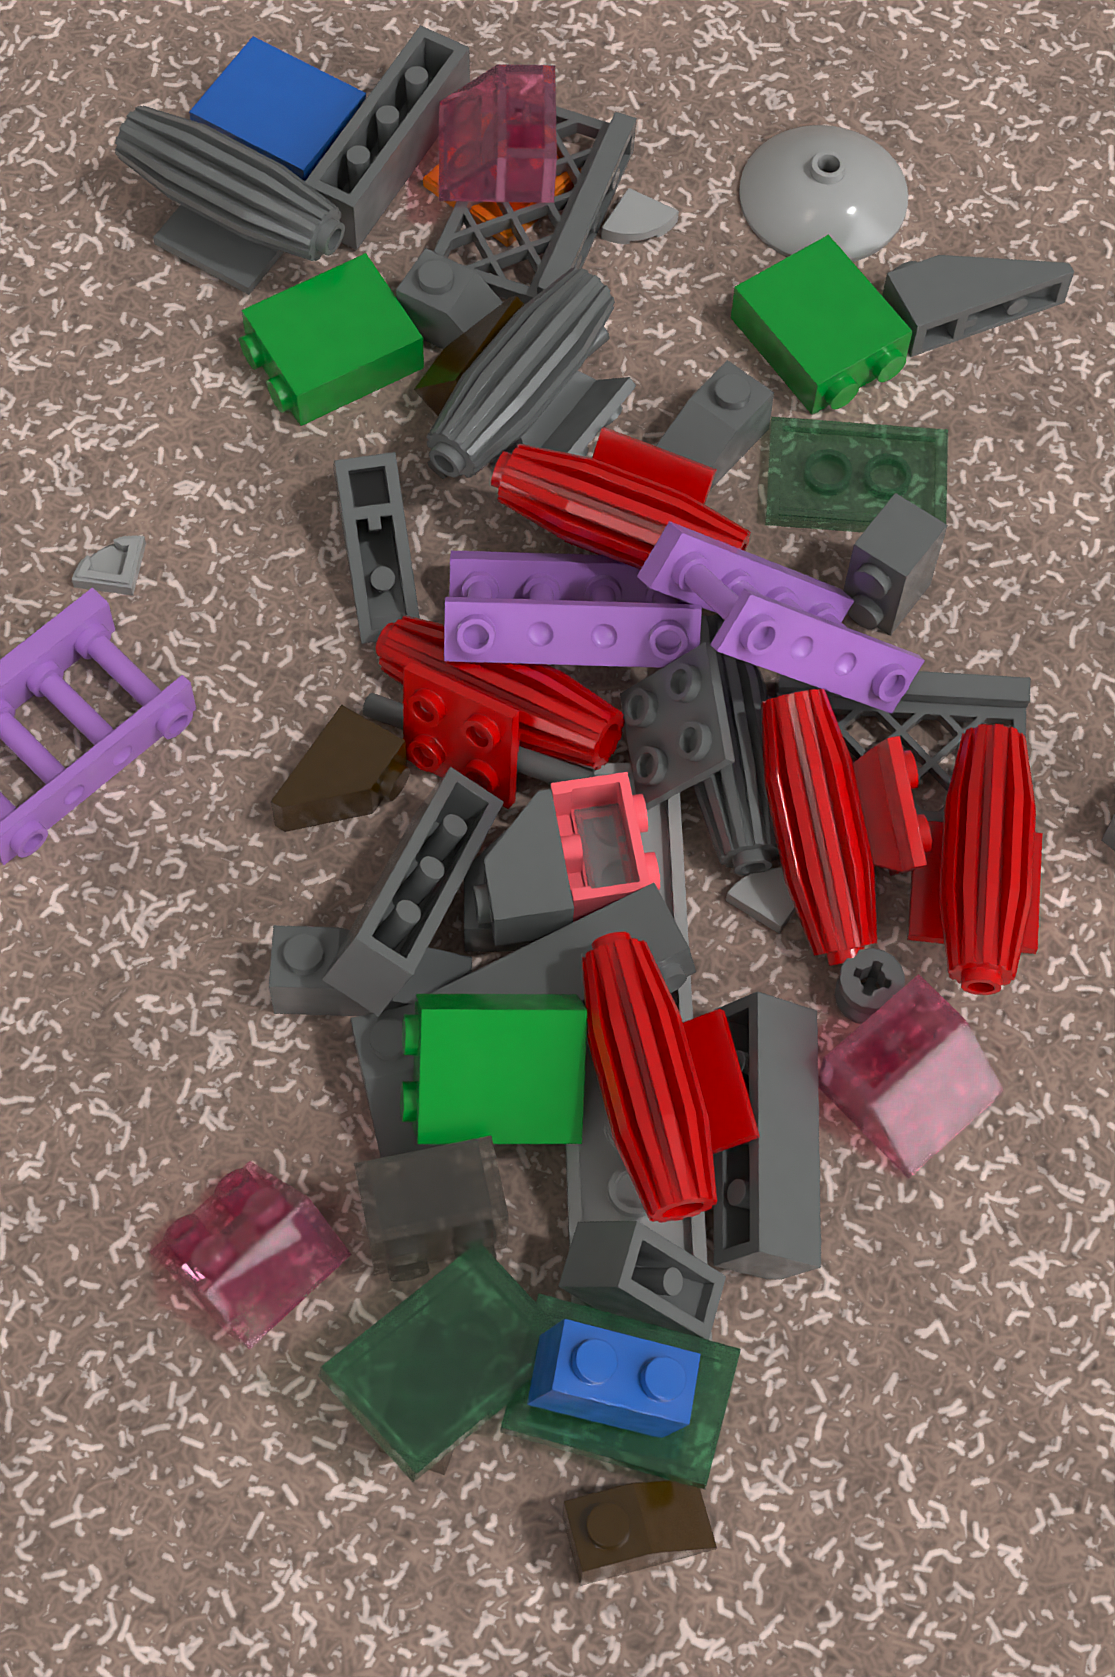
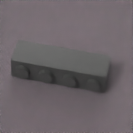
M420 25L305 182L339 208L341 212L339 222L345 226L341 243L355 250L360 247L469 95L470 51L468 46Z
M450 767L417 809L322 980L379 1016L413 976L504 802Z
M652 883L430 994H577L585 1006L582 957H586L585 953L592 950L591 944L595 939L614 932H628L631 934V938L647 942L670 993L679 989L686 982L688 976L696 973V969L687 942L655 883Z
M757 991L719 1007L726 1014L760 1137L714 1154L717 1203L714 1205V1266L764 1279L782 1280L821 1268L817 1010Z

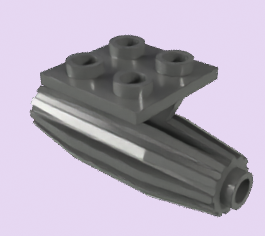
M147 106L135 107V110L133 112L130 111L124 123L121 124L120 132L115 141V144H117L115 154L122 162L164 195L181 204L153 237L154 244L250 295L284 252L310 261H317L323 254L327 256L332 255L339 247L345 231L344 224L339 222L341 218L339 208L278 162L205 124Z
M575 267L566 271L521 307L465 371L426 437L428 439L426 442L427 446L431 448L429 458L438 470L450 477L465 475L466 478L476 475L489 463L495 468L502 452L506 451L512 454L518 444L586 457L589 451L588 444L603 427L608 426L618 418L623 409L621 404L636 387L630 377L596 380L578 371L614 309V297L610 295V289L600 281L599 277L593 276L588 273V270L583 268L578 270Z
M719 614L701 616L700 645L620 693L636 794H643L646 809L649 810L681 791L694 786L695 795L719 862L722 865L726 864V867H734V872L738 875L761 873L769 870L772 867V861L776 860L777 856H780L764 782L761 703L768 700L766 684L759 666L717 652L710 645L725 620Z

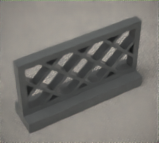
M508 91L433 252L448 258L451 250L474 242L483 260L466 265L465 267L476 271L498 297L508 299L518 296L524 305L566 271L575 267L581 270L633 154L637 118L615 111L609 123ZM514 114L538 121L542 130L516 138L510 123ZM576 133L595 139L591 148L572 155L569 154L561 140ZM550 143L559 159L533 168L525 151ZM514 156L523 172L497 181L490 169L491 164ZM567 171L574 185L573 190L550 198L541 181L561 175ZM531 186L540 202L513 211L505 194ZM494 199L503 216L477 225L470 213L471 207ZM564 210L562 215L560 216L558 211ZM548 216L555 229L554 233L531 242L522 224ZM463 224H464L465 227H466V229L461 230V228H462V226H463ZM511 228L520 246L493 255L484 238ZM544 253L543 258L541 260L538 255ZM528 259L535 272L530 286L506 279L501 269Z
M918 671L892 714L827 690L825 692L834 715H847L840 722L837 721L848 750L857 759L866 751L845 729L860 716L876 717L892 733L888 738L900 736L902 745L907 750H911L914 757L922 765L918 769V779H922L929 772L948 792L951 777L938 764L959 746L962 733L965 734L966 729L970 727L975 728L984 723L1005 724L1016 728L1019 733H1023L1026 737V708L1030 703L1031 678ZM777 673L774 698L785 694L821 688ZM894 718L909 720L901 726ZM921 720L939 721L954 737L932 758L908 734ZM957 722H971V724L963 730ZM914 802L917 815L924 814L928 821L943 822L944 806L939 811L922 810Z

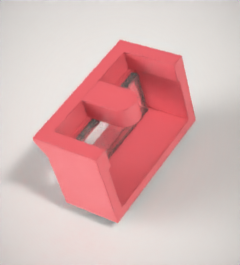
M628 772L551 783L574 906L573 922L652 883H655L658 890H660V874L656 854L654 851L644 853L640 833L648 832L645 800L643 794L632 795Z

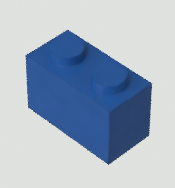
M564 1319L539 1337L527 1405L663 1438L690 1424L701 1354Z

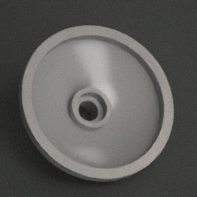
M810 125L781 132L755 150L742 172L739 198L743 215L750 228L766 245L778 253L789 257L829 234L850 260L855 262L878 252L898 233L906 216L908 188L903 172L896 160L874 140L842 127Z

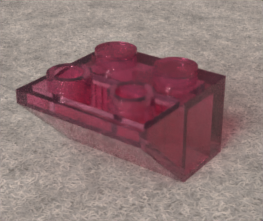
M497 64L439 101V201L554 203L557 162L555 65Z
M919 974L829 1052L823 1059L818 1075V1088L908 1179L1003 1092L1002 1086L966 1019Z
M251 1161L244 1167L224 1176L217 1184L214 1194L192 1214L185 1215L172 1223L166 1230L163 1240L150 1251L151 1255L224 1331L249 1350L352 1255L309 1197Z

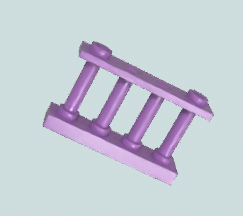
M670 521L637 575L650 589L691 604H701L702 608L718 613L725 621L710 644L717 652L891 714L902 696L907 692L911 682L925 661L918 654L847 628L842 623V620L855 600L842 589Z
M451 550L449 597H445L444 661L663 668L700 645L702 607L701 604H691L650 589L637 577L640 569L604 555Z
M93 588L0 659V739L46 784L18 808L0 792V862L3 865L16 855L24 858L37 851L45 842L49 828L162 736L166 739H171L179 735L189 725L193 717V711L196 710L191 682L183 675L161 691L110 641L111 634L115 631L109 603ZM81 657L84 659L93 658L142 706L116 729H113L62 679L64 671ZM33 695L36 697L45 696L94 745L67 768L14 717L15 710Z

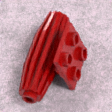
M606 427L601 429L592 458L518 444L512 454L506 451L502 452L492 474L491 486L498 488V502L561 538L566 543L597 555H604L640 570L669 521L746 551L749 543V530L705 505L717 469Z
M407 615L403 616L401 620L398 619L395 623H388L378 637L376 654L380 657L379 665L382 666V672L403 686V739L406 743L407 760L419 769L431 772L441 778L452 767L504 802L502 806L507 809L516 801L519 746L564 762L599 770L602 765L605 766L610 756L614 754L617 748L618 741L621 739L622 728L625 722L623 719L624 714L564 672L547 664L444 661V625Z
M813 689L781 695L761 703L764 782L786 886L813 956L827 954L828 964L832 966L844 963L847 958H854L859 950L865 949L866 945L877 943L874 866L888 869L890 876L904 874L926 866L925 853L932 850V838L926 816L924 814H916L911 789L918 788L917 765L911 750L903 751L900 736L885 739L853 762L825 690Z
M980 724L978 727L966 729L965 734L962 733L944 804L943 822L928 821L932 838V850L925 853L927 865L911 872L907 940L944 944L949 977L952 980H957V983L961 984V988L965 992L975 995H992L1001 991V985L1010 984L1011 980L1015 979L1021 953L1036 954L1038 950L1043 833L1035 832L1036 805L1025 735L1019 733L1016 728L1005 727L1003 724Z
M628 932L609 933L595 939L591 944L592 950L585 953L586 957H582L581 960L589 1047L614 1143L649 1220L652 1222L658 1221L659 1223L683 1220V1218L693 1217L703 1211H708L712 1208V1205L717 1203L713 1154L759 1138L760 1135L725 1011L719 1008L683 1022L647 942L631 938V934Z

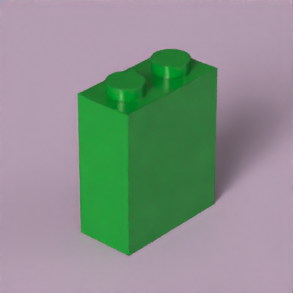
M829 234L734 287L730 318L811 415L827 406L834 410L842 408L857 395L860 387L874 379H877L879 382H886L895 377L906 364L912 330Z
M366 253L242 310L245 335L239 337L242 352L252 369L255 370L263 367L270 379L266 380V384L277 409L281 413L290 409L300 426L424 368L422 335Z
M416 994L415 1014H404L402 1022L403 1055L414 1056L413 1081L401 1082L400 1115L401 1122H412L417 1144H582L587 1009L577 994Z

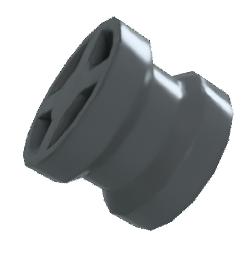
M874 948L859 950L854 958H847L841 967L834 995L840 1011L845 1017L858 1024L873 1025L888 1019L898 1006L899 998L904 990L905 976L902 966L891 954ZM867 978L866 982H860V980ZM876 982L880 985V989L877 988Z

